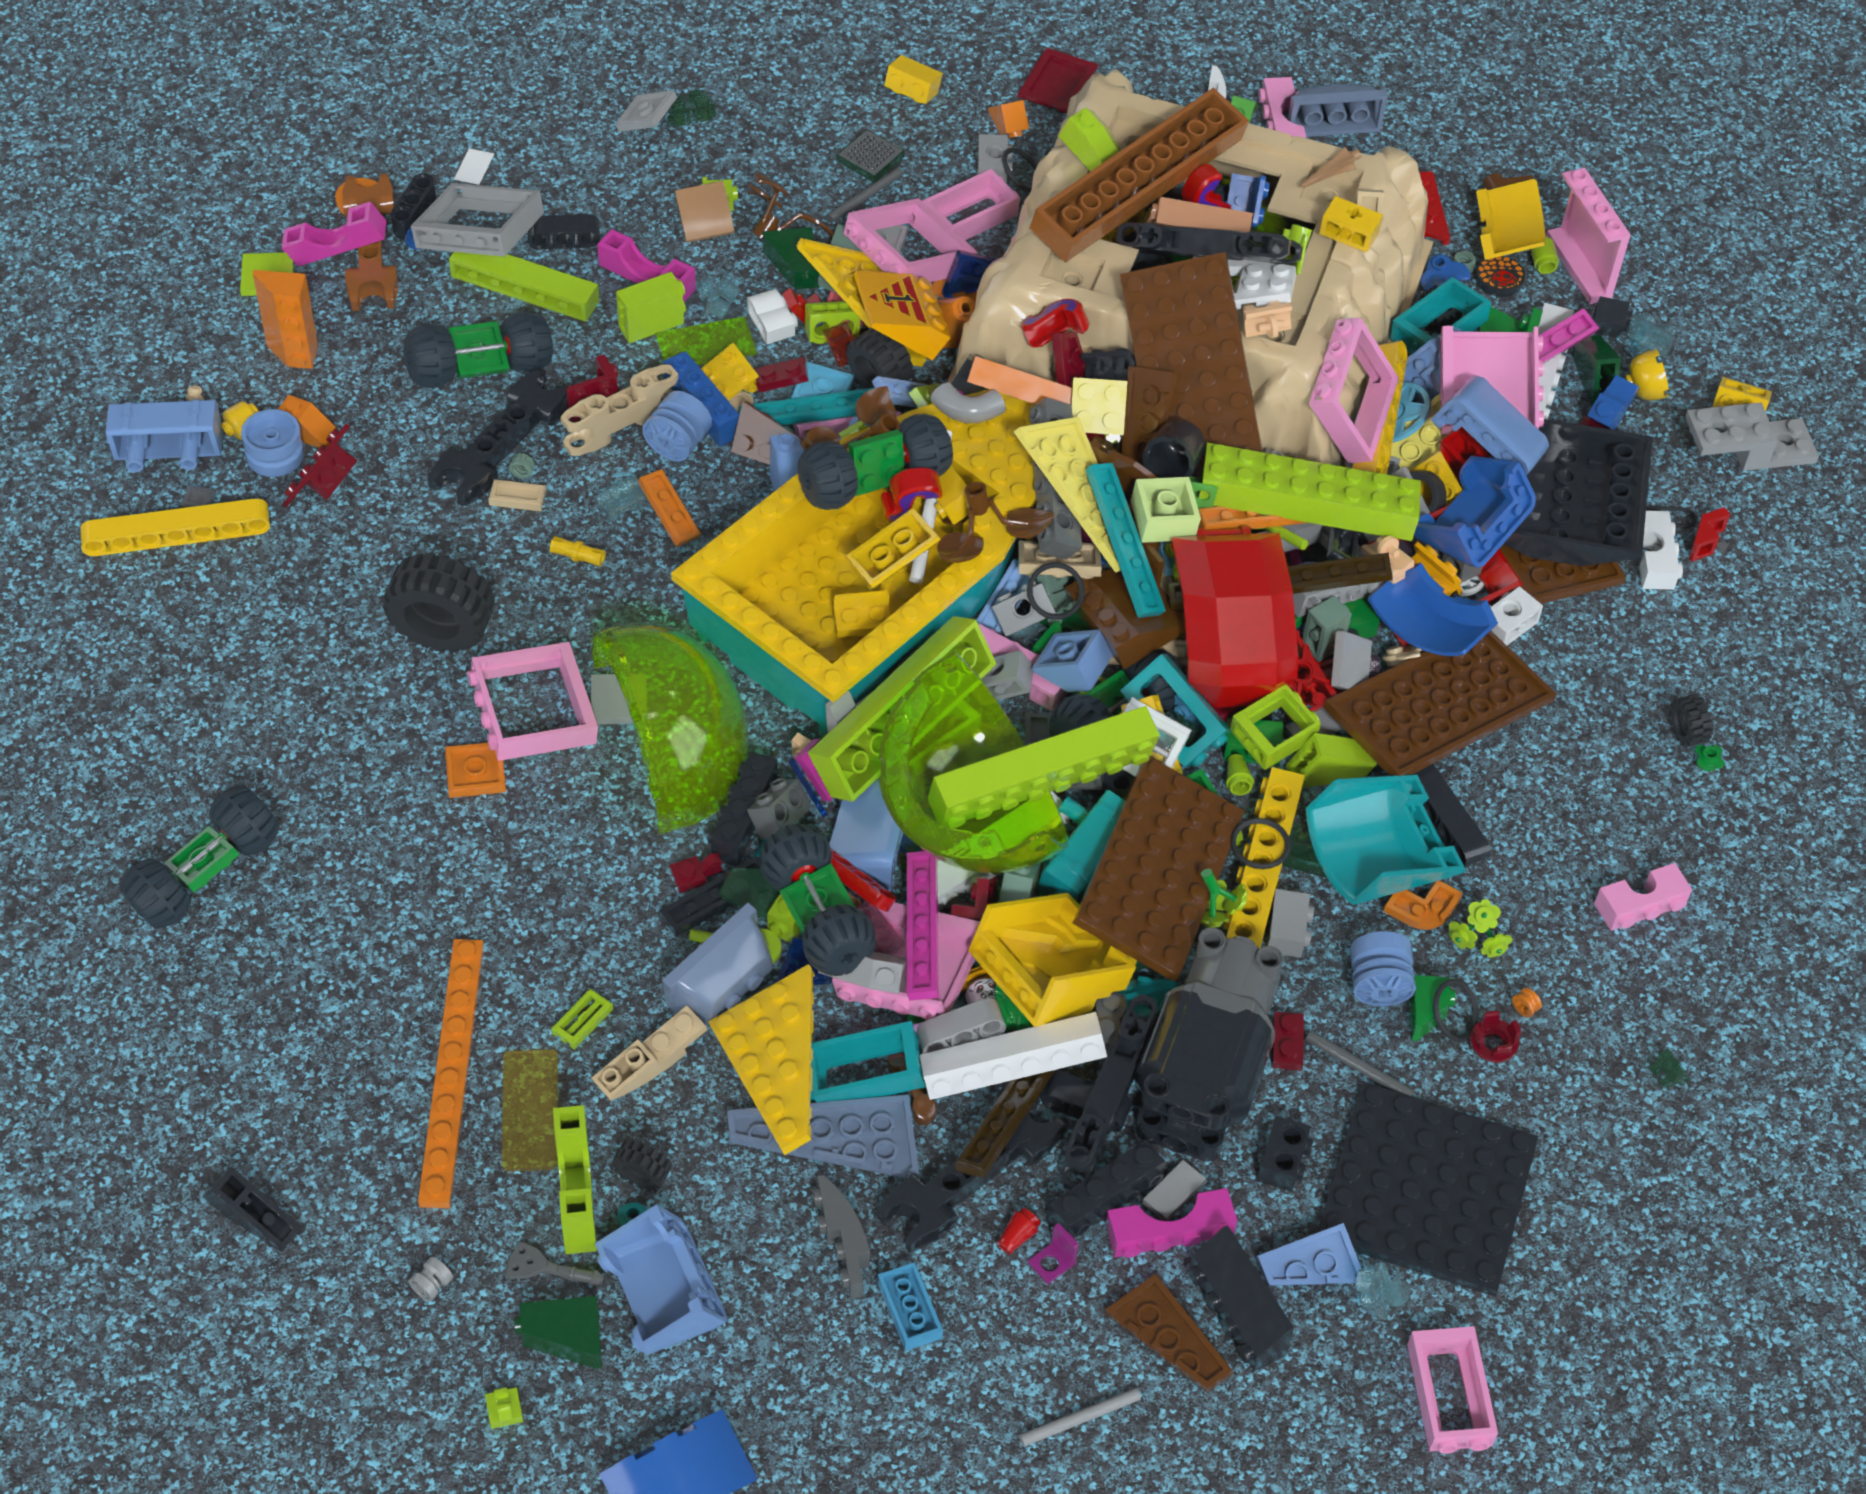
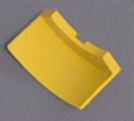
M1535 179L1491 190L1485 188L1476 191L1481 222H1486V227H1482L1480 235L1485 260L1545 246L1544 217L1538 183Z

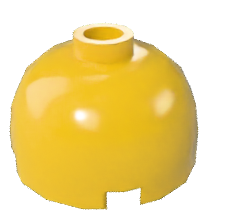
M1657 349L1637 355L1629 365V374L1625 375L1626 380L1639 386L1640 389L1636 395L1642 400L1654 401L1669 397V394L1665 392L1669 388L1663 362L1657 363L1656 356H1660Z

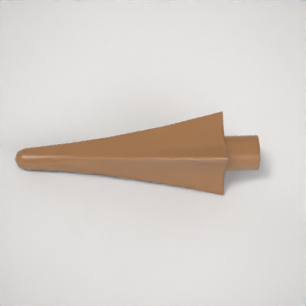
M1344 147L1320 170L1303 181L1301 187L1306 188L1329 177L1355 170L1354 161L1361 158L1360 151L1355 149L1348 152L1346 147Z

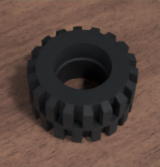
M873 328L868 329L847 345V362L852 373L865 389L875 388L872 381L877 376L908 381L913 374V364L906 347Z

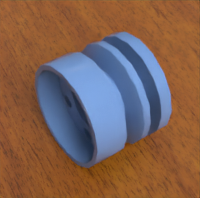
M673 391L668 393L657 410L647 419L643 425V435L651 448L662 457L680 462L688 458L698 442L712 427V417L704 404L693 395L683 391Z
M1379 931L1365 934L1352 943L1350 956L1353 969V993L1356 999L1372 1006H1391L1407 1001L1414 995L1416 984L1414 980L1415 973L1412 967L1413 951L1408 938L1395 932Z

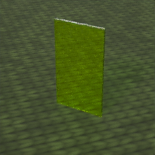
M745 316L655 333L663 361L686 351L698 366L705 365L732 343L737 346L744 357L757 355Z

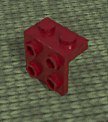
M605 354L595 357L596 378L569 386L566 389L568 409L592 395H603L607 398L619 392L616 366L614 363H609ZM574 416L569 418L572 423L581 421V418Z

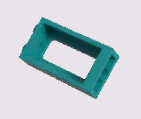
M1452 277L1395 318L1392 322L1390 339L1394 342L1403 341L1406 349L1413 354L1429 340L1433 339V337L1421 329L1450 308H1456L1465 314L1463 318L1452 325L1453 330L1460 328L1462 332H1473L1488 321L1491 301Z
M1161 654L1120 691L1129 702L1132 697L1140 700L1145 698L1141 692L1160 675L1166 680L1206 728L1205 735L1191 747L1184 745L1178 756V760L1184 767H1191L1193 765L1196 768L1208 758L1205 753L1212 747L1218 749L1229 739L1226 735L1232 730L1207 700L1187 681V677L1168 654ZM1157 729L1160 734L1159 738L1170 749L1175 738Z
M912 1021L812 1043L813 1060L811 1061V1067L813 1069L810 1101L815 1100L817 1103L875 1098L926 1087L920 1059L918 1036ZM900 1052L905 1054L906 1071L830 1088L828 1086L827 1071L832 1067Z

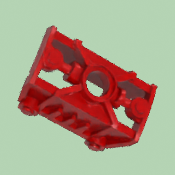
M1296 630L1298 667H1304L1309 677L1306 679L1296 678L1288 687L1292 691L1297 692L1299 696L1301 688L1306 693L1310 692L1313 696L1311 699L1313 708L1309 710L1317 712L1324 707L1326 700L1338 694L1336 689L1331 686V680L1326 678L1314 659L1308 644H1305L1302 640L1299 630ZM1286 713L1287 717L1291 721H1293L1292 718Z

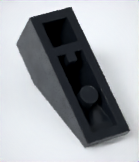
M232 1166L224 1171L202 1196L225 1217L280 1252L287 1247L302 1229V1226Z

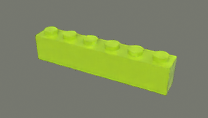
M453 252L449 258L450 273L453 278L585 322L600 302L598 284L509 254L504 257Z

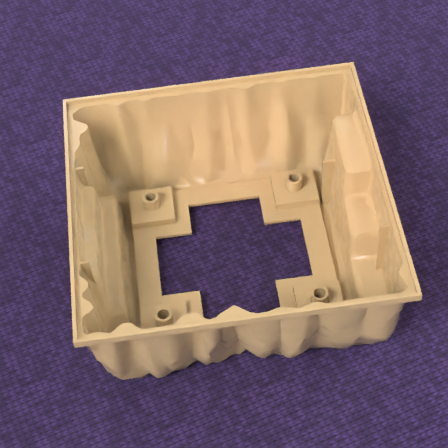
M1114 69L1106 76L1097 72L1087 80L1078 94L1071 97L1066 119L1061 123L1058 135L1071 116L1087 107L1094 111L1108 126L1120 149L1123 150L1185 106L1159 99L1153 100L1148 96L1133 93L1132 83L1117 69ZM1248 124L1241 141L1208 163L1213 165L1222 174V179L1218 185L1230 184L1232 173L1257 178L1260 175L1266 176L1265 182L1270 184L1268 196L1264 200L1262 199L1261 208H1265L1264 214L1315 228L1305 252L1301 274H1296L1290 302L1292 305L1290 315L1291 329L1278 331V336L1270 338L1268 334L1245 337L1243 334V308L1250 305L1256 307V302L1242 304V308L1237 309L1263 453L1269 448L1272 451L1281 452L1285 457L1342 467L1345 463L1344 456L1309 405L1337 320L1361 317L1378 345L1394 342L1390 339L1392 322L1411 307L1434 242L1424 239L1428 207L1427 192L1422 185L1418 164L1415 159L1406 151L1390 146L1382 148L1375 155L1361 153V158L1354 161L1355 170L1329 177L1306 188H1302L1301 183L1326 165L1342 148L1299 136L1292 137L1287 133ZM1059 137L1054 148L1038 163L1033 176L1031 193L1027 196L1022 206L1017 231L1011 238V244L1004 256L993 261L982 276L977 291L975 309L970 319L964 323L956 364L947 383L953 381L969 354L973 356L978 354L986 360L1057 383L1052 347L1053 340L1043 347H1030L1021 325L1030 315L1036 317L1051 303L1067 298L1078 300L1082 303L1090 322L1089 328L1084 334L1077 332L1083 353H1089L1096 349L1115 351L1117 348H1126L1135 355L1120 274L1131 271L1139 250L1099 239L1065 263L1029 228L1036 208L1091 172ZM1187 178L1179 184L1185 185ZM1357 189L1384 191L1382 214L1384 215L1380 231L1368 253L1319 234L1323 215L1335 196L1355 203ZM1239 277V279H1238V281H1237V284H1236L1235 289H1234V293H1237V290H1238V286H1239V282H1240V278H1241V277ZM1070 328L1069 330L1065 331L1064 333L1076 332V331H1074L1072 328ZM1353 354L1338 400L1354 425L1355 416L1359 412L1369 381L1367 372L1355 354ZM1318 396L1317 400H1322V397ZM1120 442L1108 444V447L1117 448Z

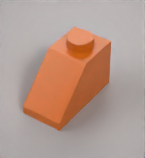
M1024 100L988 108L989 114L1000 135L1008 133L1009 138L1023 135L1022 130L1029 129Z
M288 395L278 409L289 412L297 419L302 442L318 448L321 445L326 448L329 444L326 438L336 427L311 402Z

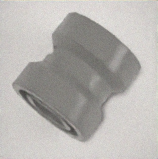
M430 1257L423 1265L424 1269L421 1272H416L408 1280L411 1288L428 1302H431L438 1295V1289L441 1286H446L453 1279L451 1271L435 1257Z

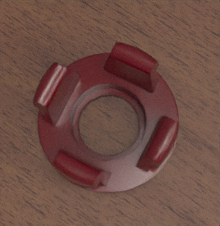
M1498 1010L1485 1012L1483 1019L1471 1031V1047L1480 1058L1493 1063L1506 1062L1513 1058L1518 1051L1519 1036L1522 1033L1521 1027L1517 1020L1512 1021L1510 1024L1500 1020ZM1489 1035L1497 1036L1502 1039L1504 1045L1496 1046L1494 1050H1490L1484 1045V1038Z

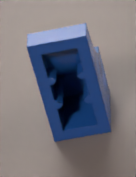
M1615 375L1607 389L1599 394L1587 416L1591 421L1607 429L1616 430L1640 389L1639 386Z

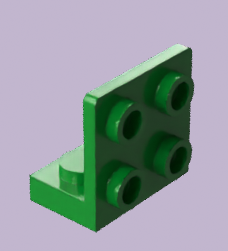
M1490 306L1488 321L1478 328V332H1533L1534 327H1539L1543 311L1533 307L1528 315L1524 314L1519 321Z

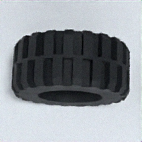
M420 553L404 559L397 565L383 598V609L391 626H395L396 631L401 635L407 636L409 641L420 643L422 647L427 649L429 647L435 648L436 651L440 652L445 650L457 652L460 649L462 651L467 650L480 642L492 615L495 598L492 588L488 585L483 575L479 576L477 570L472 566L468 567L464 565L463 561L450 559V556L447 555L436 556L435 553H427L423 556Z

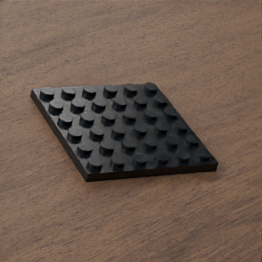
M1363 1081L1317 1233L1344 1223L1354 1251L1496 1297L1539 1136Z

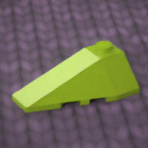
M1087 107L1071 116L1058 135L1090 171L1121 151L1112 131L1094 111Z

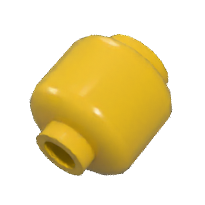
M240 401L223 412L224 422L221 423V426L227 436L231 437L233 435L235 438L242 440L241 431L243 424L250 416L259 411L253 403L248 404L245 401Z

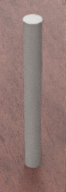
M1137 1388L1131 1389L1019 1435L1020 1442L1023 1447L1137 1402L1141 1400Z

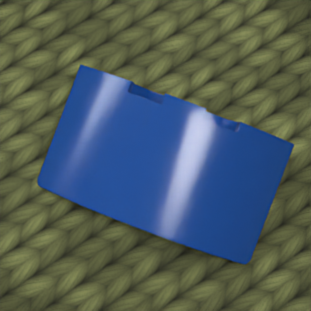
M1422 563L1414 564V567L1405 572V579L1395 584L1386 581L1368 597V601L1374 611L1395 634L1409 644L1437 655L1459 656L1466 654L1498 624L1487 600L1475 601L1458 596L1452 598L1443 593L1444 588L1433 580Z
M723 1409L693 1422L692 1425L678 1433L675 1431L654 1442V1447L651 1446L638 1454H632L599 1474L609 1494H731L757 1480V1476Z

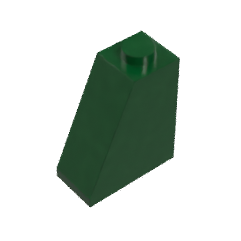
M812 227L763 231V253L795 290L820 288L818 285L820 273L796 246L801 238L814 241Z
M1600 335L1589 336L1577 343L1574 351V362L1591 406L1594 405L1599 394L1607 389L1615 375H1620L1621 357Z
M597 1296L520 1303V1315L514 1316L515 1334H522L524 1347L594 1369L602 1368Z

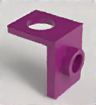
M1058 1223L1053 1227L1051 1244L1029 1259L1028 1264L1046 1284H1050L1076 1264L1079 1244ZM1045 1257H1053L1058 1261L1059 1266L1054 1271H1046L1041 1267L1040 1262Z

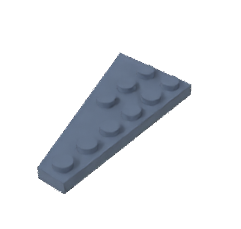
M909 1095L810 1103L812 1108V1117L810 1119L812 1127L811 1140L787 1154L902 1178H908L913 1174L919 1175ZM757 1108L727 1110L730 1143L783 1154Z

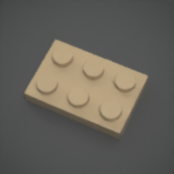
M1018 541L1019 574L1031 577L1034 571L1042 565L1059 562L1072 567L1081 578L1101 577V555L1094 543H1082L1081 550L1068 559H1062L1040 553L1039 541ZM1060 568L1047 569L1039 574L1052 575L1056 578L1073 576L1068 571Z

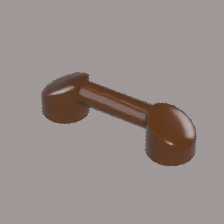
M904 1052L891 1054L888 1057L887 1068L891 1074L907 1070ZM922 1088L911 1090L910 1093L914 1099L912 1107L913 1120L919 1125L933 1123L937 1112L934 1099L930 1100L929 1095L924 1094Z

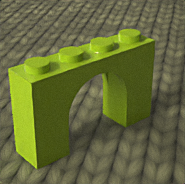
M584 1105L553 1108L561 1189L559 1191L560 1213L565 1254L597 1251L595 1245L596 1232Z

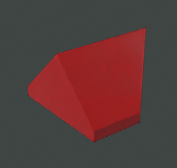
M1462 426L1456 432L1454 431L1444 438L1440 444V451L1459 484L1461 483L1459 479L1460 469L1471 456L1491 458Z

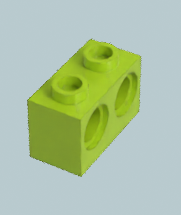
M845 301L805 304V333L809 342L824 344L827 341L836 340L849 342L860 336V318ZM849 320L847 324L840 325L843 321ZM825 322L822 326L815 327L818 323Z

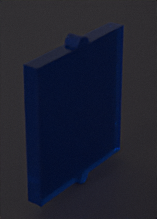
M791 759L788 761L823 818L828 816L795 760Z

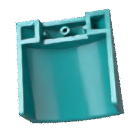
M1418 775L1336 779L1306 807L1309 835L1317 860L1333 887L1352 905L1460 875L1466 871L1454 846L1444 847L1423 806L1429 797Z

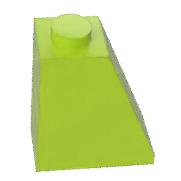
M1314 733L1286 764L1287 771L1305 775L1302 788L1329 785L1336 779L1365 778L1377 765V762L1354 739Z

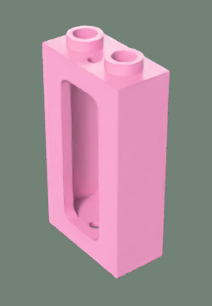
M989 169L922 200V202L958 235L967 240L1018 216L1020 197L1016 191L1012 190L1005 183L1001 176H998L992 169ZM985 199H991L996 204L953 225L946 218Z
M1475 1327L1412 1331L1407 1347L1429 1452L1439 1451L1440 1453L1448 1454L1465 1448H1471L1473 1451H1482L1493 1446L1498 1430ZM1451 1353L1457 1357L1472 1429L1442 1430L1427 1360L1429 1355Z

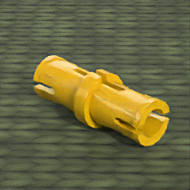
M554 536L550 543L551 553L569 557L577 563L582 561L602 567V563L605 561V550L584 545L582 541L573 542Z

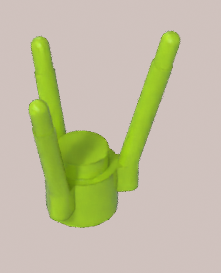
M1292 224L1290 230L1284 228L1282 235L1303 247L1301 261L1296 264V274L1300 275L1306 246L1312 230Z

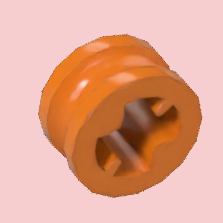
M1523 988L1519 994L1514 995L1512 998L1514 1008L1518 1013L1527 1018L1534 1015V1012L1542 1007L1539 996L1529 988Z

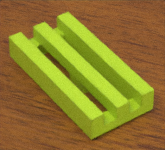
M589 989L551 1028V1032L555 1037H561V1041L564 1043L568 1042L570 1047L575 1050L613 1010V1004L592 989ZM594 999L595 1002L565 1031L564 1029Z

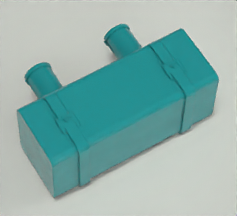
M1106 790L1090 811L1071 799L1070 796L1064 800L1058 811L1079 824L1076 830L1059 851L1041 840L1038 836L1033 839L1027 848L1028 853L1033 854L1047 864L1036 889L1038 893L1043 896L1069 893L1078 904L1081 903L1125 800L1110 790Z

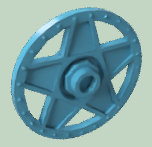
M1403 382L1393 443L1415 433L1426 422L1430 414L1431 400L1423 387L1417 384ZM1415 392L1423 397L1424 404L1412 402ZM1417 419L1412 426L1404 431L1406 422Z

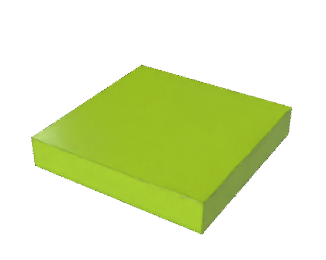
M285 252L243 254L240 284L241 296H257L253 270L294 273V261Z

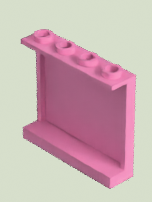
M1586 168L1564 172L1562 176L1571 188L1561 227L1547 230L1546 237L1554 241L1559 259L1588 303L1593 304L1598 302L1600 296L1612 298L1630 239V233Z
M1443 326L1440 334L1441 408L1470 377L1480 376L1485 378L1537 429L1543 427L1544 411H1539V401H1543L1544 388L1539 386V376H1543V361H1539V352L1543 350V336H1538V327H1534L1533 332H1453V326ZM1443 425L1441 427V434H1451L1454 432L1452 429L1453 425Z
M894 902L889 912H886L870 904V907L902 945V947L890 955L907 958V905ZM938 912L939 998L909 1001L907 980L906 987L897 994L869 989L833 978L832 982L837 997L847 1002L856 1001L864 1003L873 1008L881 1007L894 1010L902 1015L919 1016L925 1020L950 1012L975 961V958L968 949L980 921Z

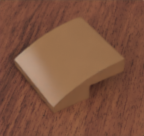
M723 181L675 190V198L686 243L734 234L733 221Z

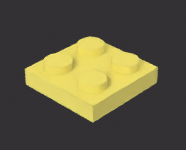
M1073 378L1072 415L1073 418L1079 417L1085 433L1124 435L1127 381Z

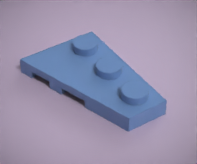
M1344 1223L1256 1256L1267 1286L1367 1282Z

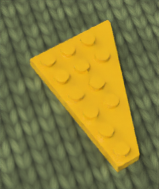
M801 238L796 245L797 249L870 329L871 326L853 274L856 270L884 271L864 252ZM906 347L912 364L922 367L926 362V357Z
M809 964L708 1021L784 1156L811 1140L812 1127L810 1119L812 1117V1108L810 1106V1095L813 1080V1069L811 1067L813 1050L811 1046L812 1033L814 1031L812 1005L814 1004L813 977H815V974Z

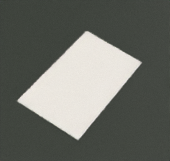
M469 148L454 180L479 185L494 153Z

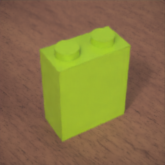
M672 272L616 291L618 327L628 343L684 324L686 307L683 295L685 294V288L682 281H677Z

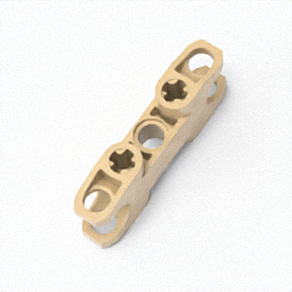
M671 365L649 368L635 374L630 380L629 387L607 398L603 395H592L579 401L561 416V423L568 432H572L565 437L563 447L571 456H580L605 447L611 442V434L633 423L644 425L652 413L657 410L661 403L660 400L665 398L668 393L673 392L669 388L677 383L678 373ZM662 373L671 375V377L661 381L657 379L658 375ZM574 416H578L581 418V421L576 423H572L568 420L569 418ZM581 439L585 442L584 445H582L581 447H573L570 445L571 443Z

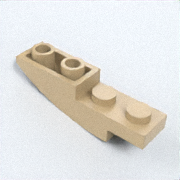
M685 1006L642 1043L637 1039L591 1079L608 1099L612 1101L646 1084L687 1054L685 1048L708 1029L688 1006Z

